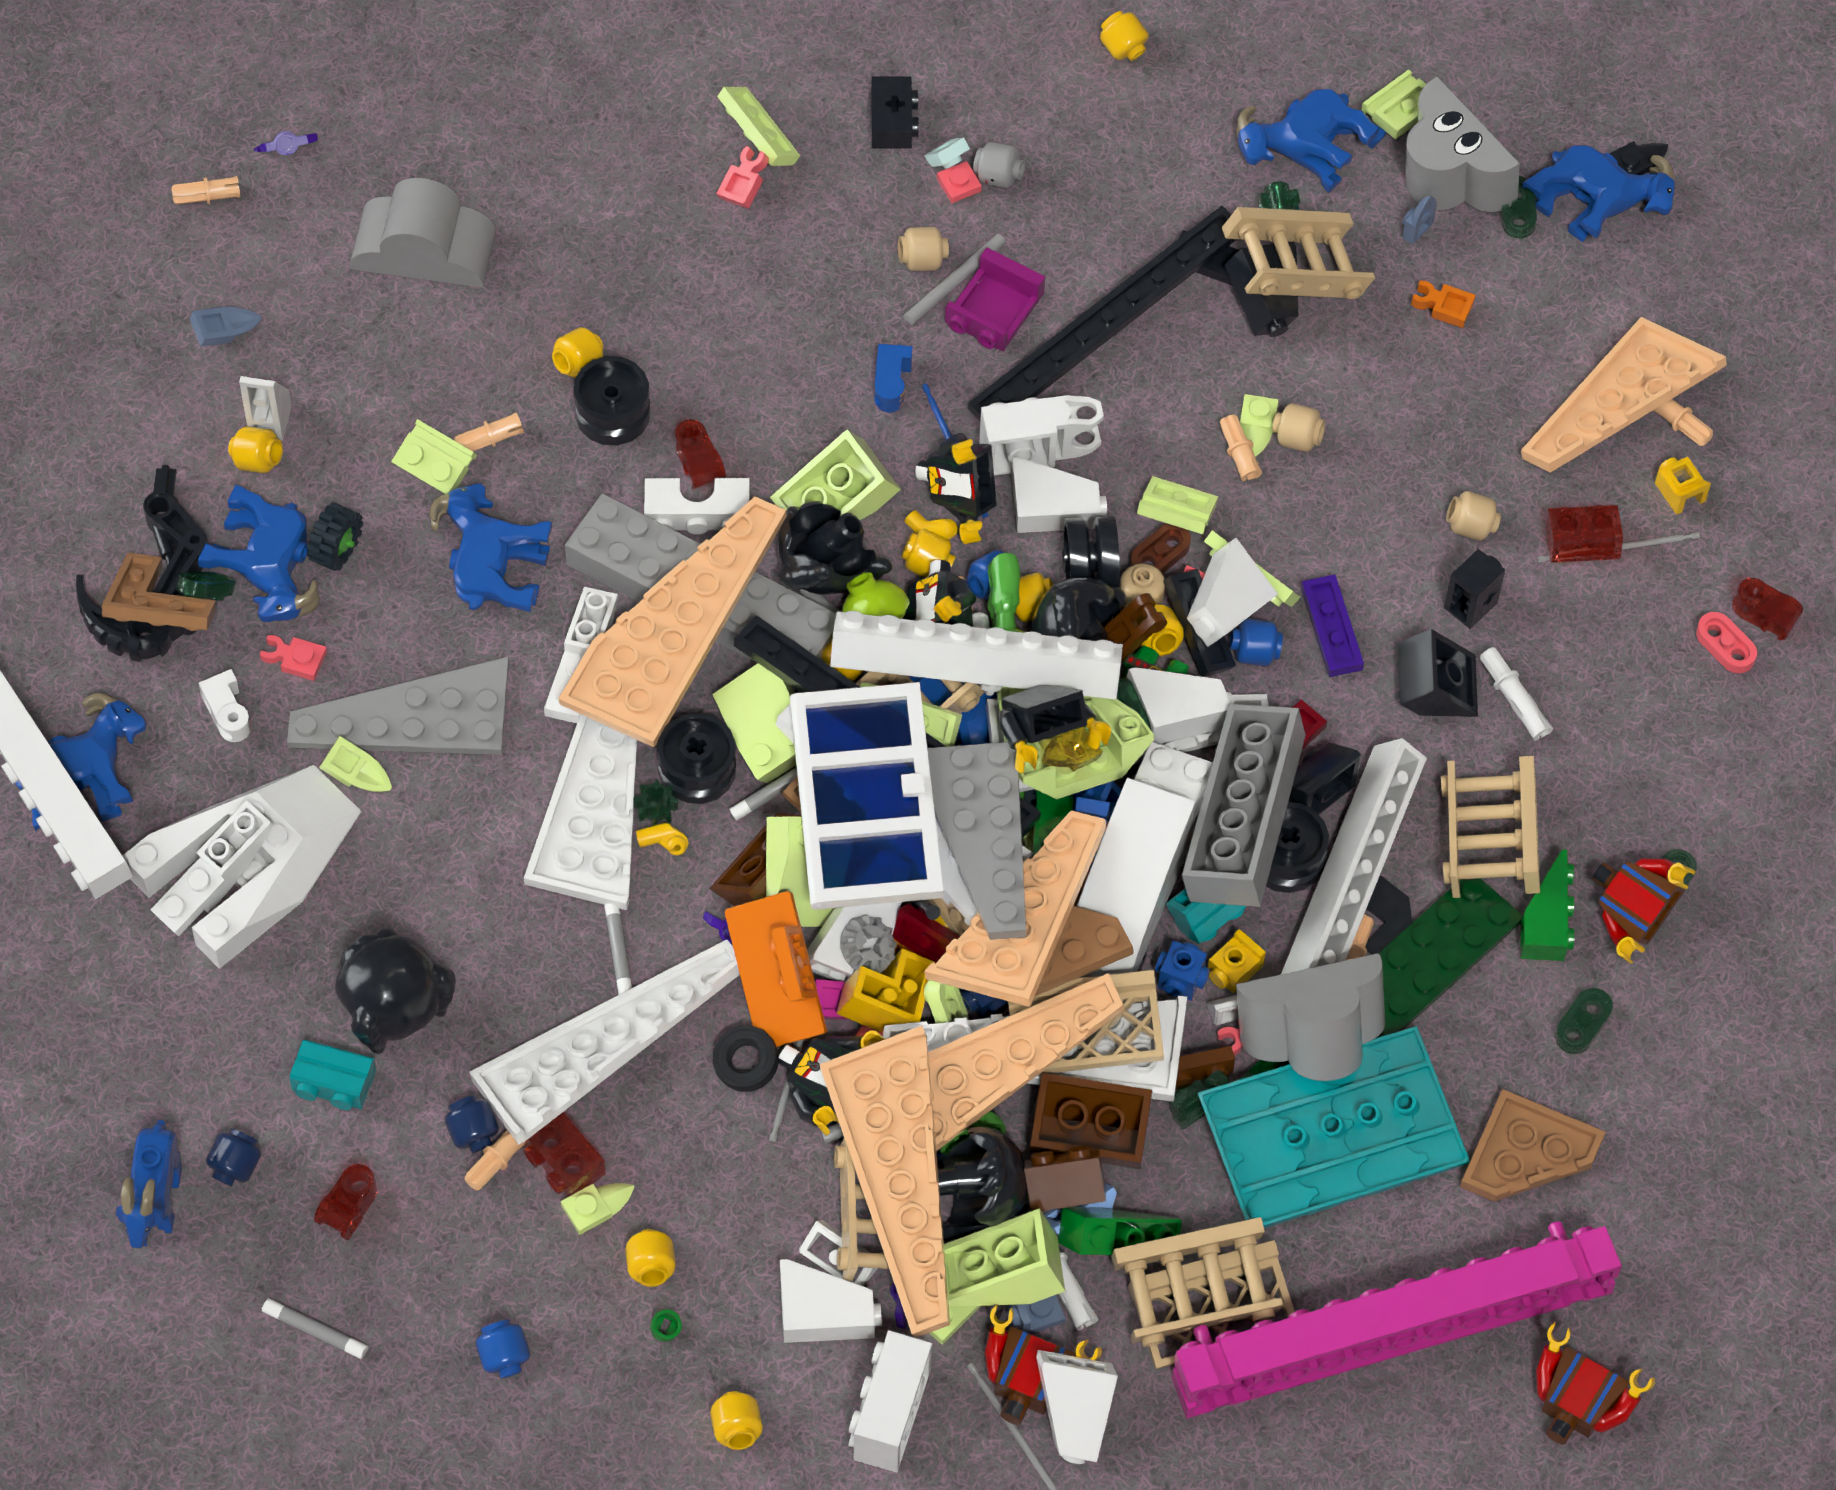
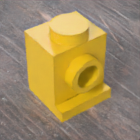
M1238 929L1234 933V937L1209 959V978L1220 989L1226 987L1234 994L1237 991L1236 984L1247 982L1264 966L1266 951L1242 930ZM1233 957L1238 963H1233L1230 959Z

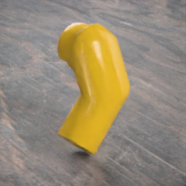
M917 510L912 511L905 519V523L916 534L923 529H927L950 540L958 532V526L952 519L927 521Z
M669 823L636 830L640 848L658 843L672 855L680 856L688 847V839L685 834Z

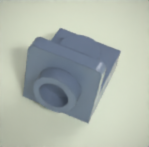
M1056 1295L1032 1304L1006 1306L1008 1319L1010 1308L1014 1310V1318L1010 1323L1011 1326H1019L1021 1331L1028 1334L1065 1323V1316Z

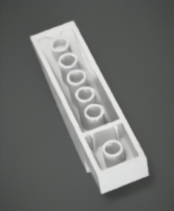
M1152 742L1146 751L1135 779H1126L1077 907L1118 918L1133 946L1134 954L1079 978L1103 976L1107 973L1113 975L1138 971L1188 854L1213 762Z

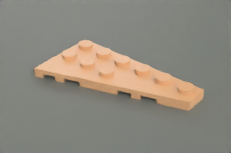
M1640 317L1522 448V459L1551 473L1727 366L1726 356Z
M1071 810L1044 839V845L1032 859L1027 858L1023 862L1027 937L990 940L977 913L971 919L970 927L958 940L954 938L946 947V953L936 964L932 962L924 971L926 979L1030 1007L1107 827L1106 820Z

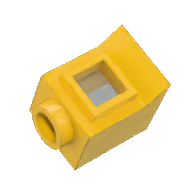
M1688 456L1679 461L1673 457L1663 462L1659 467L1655 480V485L1676 515L1682 513L1685 501L1688 498L1695 496L1700 504L1706 502L1711 485L1710 482L1702 478Z

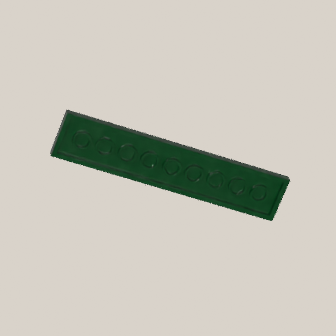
M1481 878L1461 879L1460 898H1453L1452 888L1449 889L1379 953L1383 966L1385 1027L1376 1038L1402 1031L1520 925L1523 915ZM1260 1060L1239 1080L1290 1065L1289 1061L1269 1062Z

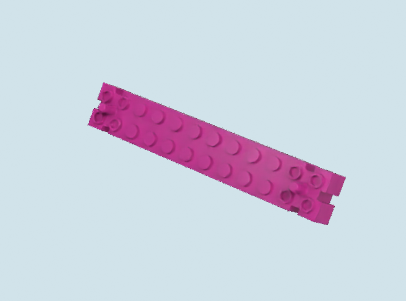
M1553 1222L1548 1226L1551 1237L1541 1240L1537 1246L1524 1250L1522 1247H1514L1502 1253L1500 1257L1490 1260L1486 1257H1480L1467 1263L1466 1267L1455 1270L1442 1268L1432 1273L1428 1278L1418 1281L1415 1278H1408L1397 1283L1394 1288L1381 1291L1379 1288L1370 1289L1362 1293L1359 1298L1346 1302L1344 1299H1336L1324 1305L1322 1309L1309 1312L1308 1309L1298 1310L1290 1314L1288 1319L1277 1322L1264 1320L1255 1324L1252 1329L1237 1333L1236 1330L1227 1331L1216 1337L1217 1343L1214 1344L1208 1327L1206 1325L1197 1326L1193 1329L1196 1341L1189 1342L1176 1351L1174 1360L1176 1367L1173 1368L1172 1381L1186 1419L1214 1411L1215 1408L1228 1404L1231 1406L1568 1307L1570 1304L1583 1300L1585 1302L1612 1294L1616 1284L1614 1279L1618 1278L1622 1265L1606 1226L1593 1229L1592 1226L1580 1228L1572 1234L1573 1239L1569 1240L1562 1222Z

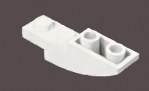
M588 587L583 588L564 642V654L544 707L545 716L573 723L579 721L581 714L560 705L558 698L592 640L601 632L604 634L612 627L618 594Z
M246 800L196 852L200 858L150 910L176 935L180 936L204 910L208 913L233 887L259 851L273 824Z

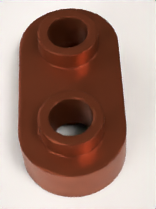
M1171 524L1161 526L1133 550L1130 566L1150 561L1162 574L1165 573L1188 553L1191 542L1190 532L1187 529ZM1176 541L1179 545L1177 547H1170L1167 545V542Z

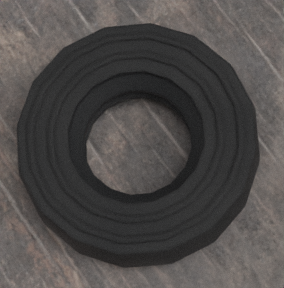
M737 1026L728 1030L718 1039L713 1050V1066L717 1076L727 1087L740 1092H752L764 1087L773 1079L778 1069L779 1052L774 1040L764 1030L754 1026ZM743 1046H752L759 1052L757 1066L747 1072L736 1070L732 1063L735 1051Z

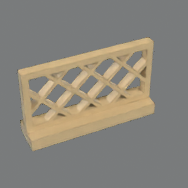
M1154 970L1110 975L1125 1010L1098 1029L1099 1032L1088 1045L1083 1041L1077 1045L1083 1051L1076 1059L1065 1060L1061 1057L1040 1074L1163 1061L1164 1053ZM1100 976L1077 978L1034 997L1030 1007ZM1008 1001L1010 1016L1030 1008ZM1150 1001L1151 1011L1142 1021L1127 1012L1135 1002ZM1121 1017L1136 1027L1125 1041L1111 1031L1112 1027ZM1151 1021L1153 1023V1030L1147 1026ZM1141 1032H1144L1155 1040L1156 1050L1140 1052L1131 1044ZM1105 1036L1119 1045V1048L1112 1055L1102 1056L1094 1050Z
M1273 1240L1255 1245L1254 1249L1260 1272L1271 1269L1276 1283L1271 1294L1266 1293L1267 1301L1276 1299L1274 1295L1278 1290L1283 1303L1281 1309L1285 1311L1288 1319V1316L1295 1311L1279 1264V1252L1276 1242ZM1239 1250L1218 1255L1224 1282L1230 1280L1243 1288L1235 1304L1229 1302L1230 1308L1238 1307L1246 1291H1249L1248 1283L1239 1278L1246 1276ZM1199 1260L1181 1265L1187 1290H1194L1207 1297L1200 1313L1196 1314L1193 1312L1194 1317L1203 1315L1210 1301L1213 1300L1211 1292L1203 1288L1209 1286L1204 1262ZM1166 1269L1145 1275L1151 1301L1159 1300L1172 1307L1164 1323H1168L1174 1311L1177 1310L1175 1301L1167 1298L1173 1296ZM1130 1281L1128 1285V1290L1132 1301L1134 1300L1135 1307L1139 1316L1132 1283ZM1247 1318V1320L1253 1322L1252 1318ZM1225 1323L1222 1327L1216 1325L1208 1328L1220 1335L1227 1332L1226 1328L1229 1323ZM1189 1331L1187 1337L1181 1334L1170 1336L1182 1342L1183 1346L1192 1342L1190 1338L1193 1331ZM1157 1345L1148 1347L1155 1369L1174 1365L1175 1355L1161 1359Z

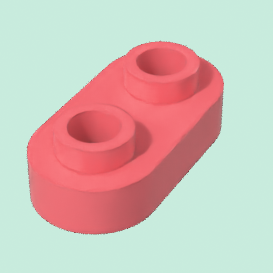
M1709 612L1700 618L1696 629L1698 641L1728 671L1738 674L1749 671L1757 657L1755 644L1722 613ZM1716 630L1719 632L1720 635L1714 637L1711 636L1708 633V631ZM1740 654L1744 659L1741 661L1732 658V655Z

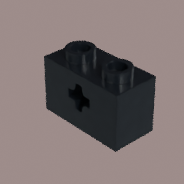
M872 76V149H912V137L919 136V118L912 117V110H918V90H912L911 76Z
M1478 549L1451 574L1444 609L1469 629L1498 603L1505 569L1495 557L1486 555Z

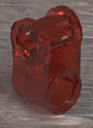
M692 419L681 422L675 431L677 441L676 452L683 465L685 475H689L693 482L691 488L694 490L714 483L715 478H726L722 459L714 448L704 425Z
M1757 578L1743 580L1732 602V609L1737 616L1759 627L1763 632L1769 631L1777 635V639L1780 641L1788 637L1803 613V607L1797 599L1778 591ZM1755 588H1758L1757 593L1754 594L1753 592ZM1744 605L1747 606L1745 612L1743 611Z
M353 1164L347 1167L330 1193L321 1201L316 1210L314 1222L319 1225L326 1224L340 1232L343 1239L349 1240L361 1224L363 1216L377 1196V1184L372 1170L363 1164ZM364 1181L368 1183L364 1190H351V1186L356 1182Z

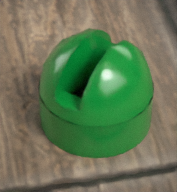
M668 1309L657 1312L650 1323L652 1336L662 1342L674 1340L682 1328V1321L679 1315ZM664 1319L671 1321V1324L665 1331V1334L659 1332V1329Z

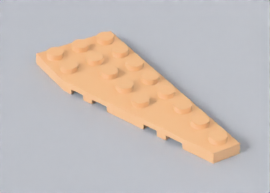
M753 497L724 523V528L710 540L706 539L697 547L698 551L688 560H682L643 595V599L629 612L625 611L621 614L609 630L604 634L601 632L592 640L558 698L560 705L649 746L655 747L662 731L671 720L787 517L786 510L758 497Z

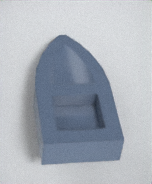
M1427 196L1420 200L1416 208H1411L1402 221L1404 225L1402 238L1412 245L1434 223L1437 207L1434 197Z
M238 307L195 310L190 316V321L200 347L230 343L235 336L250 331L262 319L261 315Z

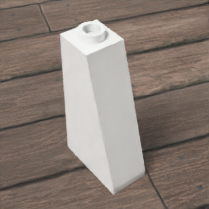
M882 851L865 860L849 886L908 881L912 865L901 861V857L895 853ZM902 902L834 908L807 949L812 972L835 981L846 982L856 970L846 962L841 951L840 942L844 928L852 920L868 915L872 918H882L883 924L893 928L891 933L893 935ZM866 938L867 942L860 949V952L871 949L875 952L874 945L877 944L878 938Z

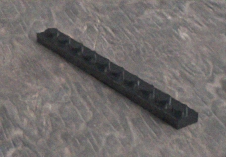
M1223 206L1216 209L968 403V409L981 422V407L997 402L1006 404L1037 397L1235 242L1237 239H1226L1222 230L1223 225L1232 214Z
M757 615L734 638V647L800 693L861 688ZM883 702L822 707L880 748L912 745L909 720ZM925 732L927 748L946 747ZM902 762L915 772L911 762ZM1020 798L1023 839L1040 820L1041 812Z

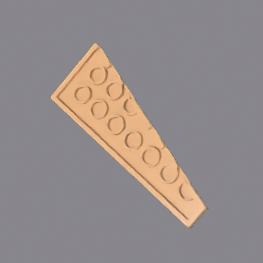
M919 1026L819 1064L914 1338L950 1325L928 1043L923 1026Z

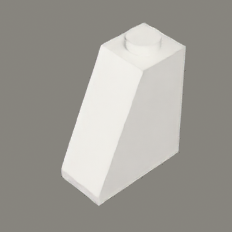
M1012 457L1011 477L1017 533L1062 531L1065 518H1083L1087 523L1088 529H1092V524L1096 517L1107 516L1106 496H1100L1098 482L1021 457Z
M1237 538L1213 554L1187 617L1195 632L1202 638L1207 647L1226 635L1278 595Z
M1135 667L1129 669L1124 684V691L1132 709L1139 713L1153 732V742L1157 744L1222 729L1229 704H1235L1232 694L1226 692L1221 679Z
M788 1259L780 1260L784 1343L874 1338L875 1326H882L881 1303H873V1290Z
M1038 1350L1036 1358L1052 1436L1059 1455L1064 1460L1075 1464H1084L1085 1460L1097 1462L1118 1378L1112 1363Z

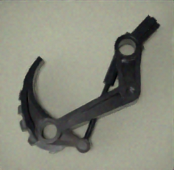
M162 465V468H156L153 493L149 494L143 503L147 526L154 533L160 556L163 560H166L167 564L153 592L185 596L203 570L198 565V558L205 544H208V541L202 529L178 504L177 498L174 497L177 470L170 469L168 465ZM159 512H166L163 515H155ZM84 575L76 576L79 610L82 617H84L87 629L91 634H94L95 640L100 645H107L108 651L117 656H122L124 652L129 653L130 660L141 662L142 659L154 658L158 655L163 657L169 651L173 641L183 634L192 635L196 632L178 626H154L147 622L132 620L122 622L114 618L102 617V609L97 607L86 594ZM142 633H151L146 637H139Z

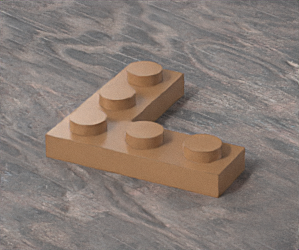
M135 553L126 554L102 604V617L114 618L122 622L130 620L147 622L154 626H178L191 631L208 630L215 614V600L151 592L162 569V558Z

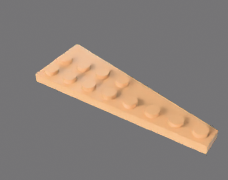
M1109 973L928 1052L936 1151L1125 1010Z

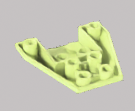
M1002 687L1000 691L996 692L999 712L1002 710L1001 701L1004 697L1028 689ZM1084 696V702L1096 715L1095 721L1105 722L1111 727L1108 744L1105 745L1101 741L1098 749L1089 747L1086 743L1089 733L1087 727H1080L1035 743L1027 742L1026 745H1031L1038 751L1036 770H1034L1030 763L1025 762L1024 773H1019V778L1023 784L1055 799L1122 778L1154 741V734L1139 713L1118 699Z

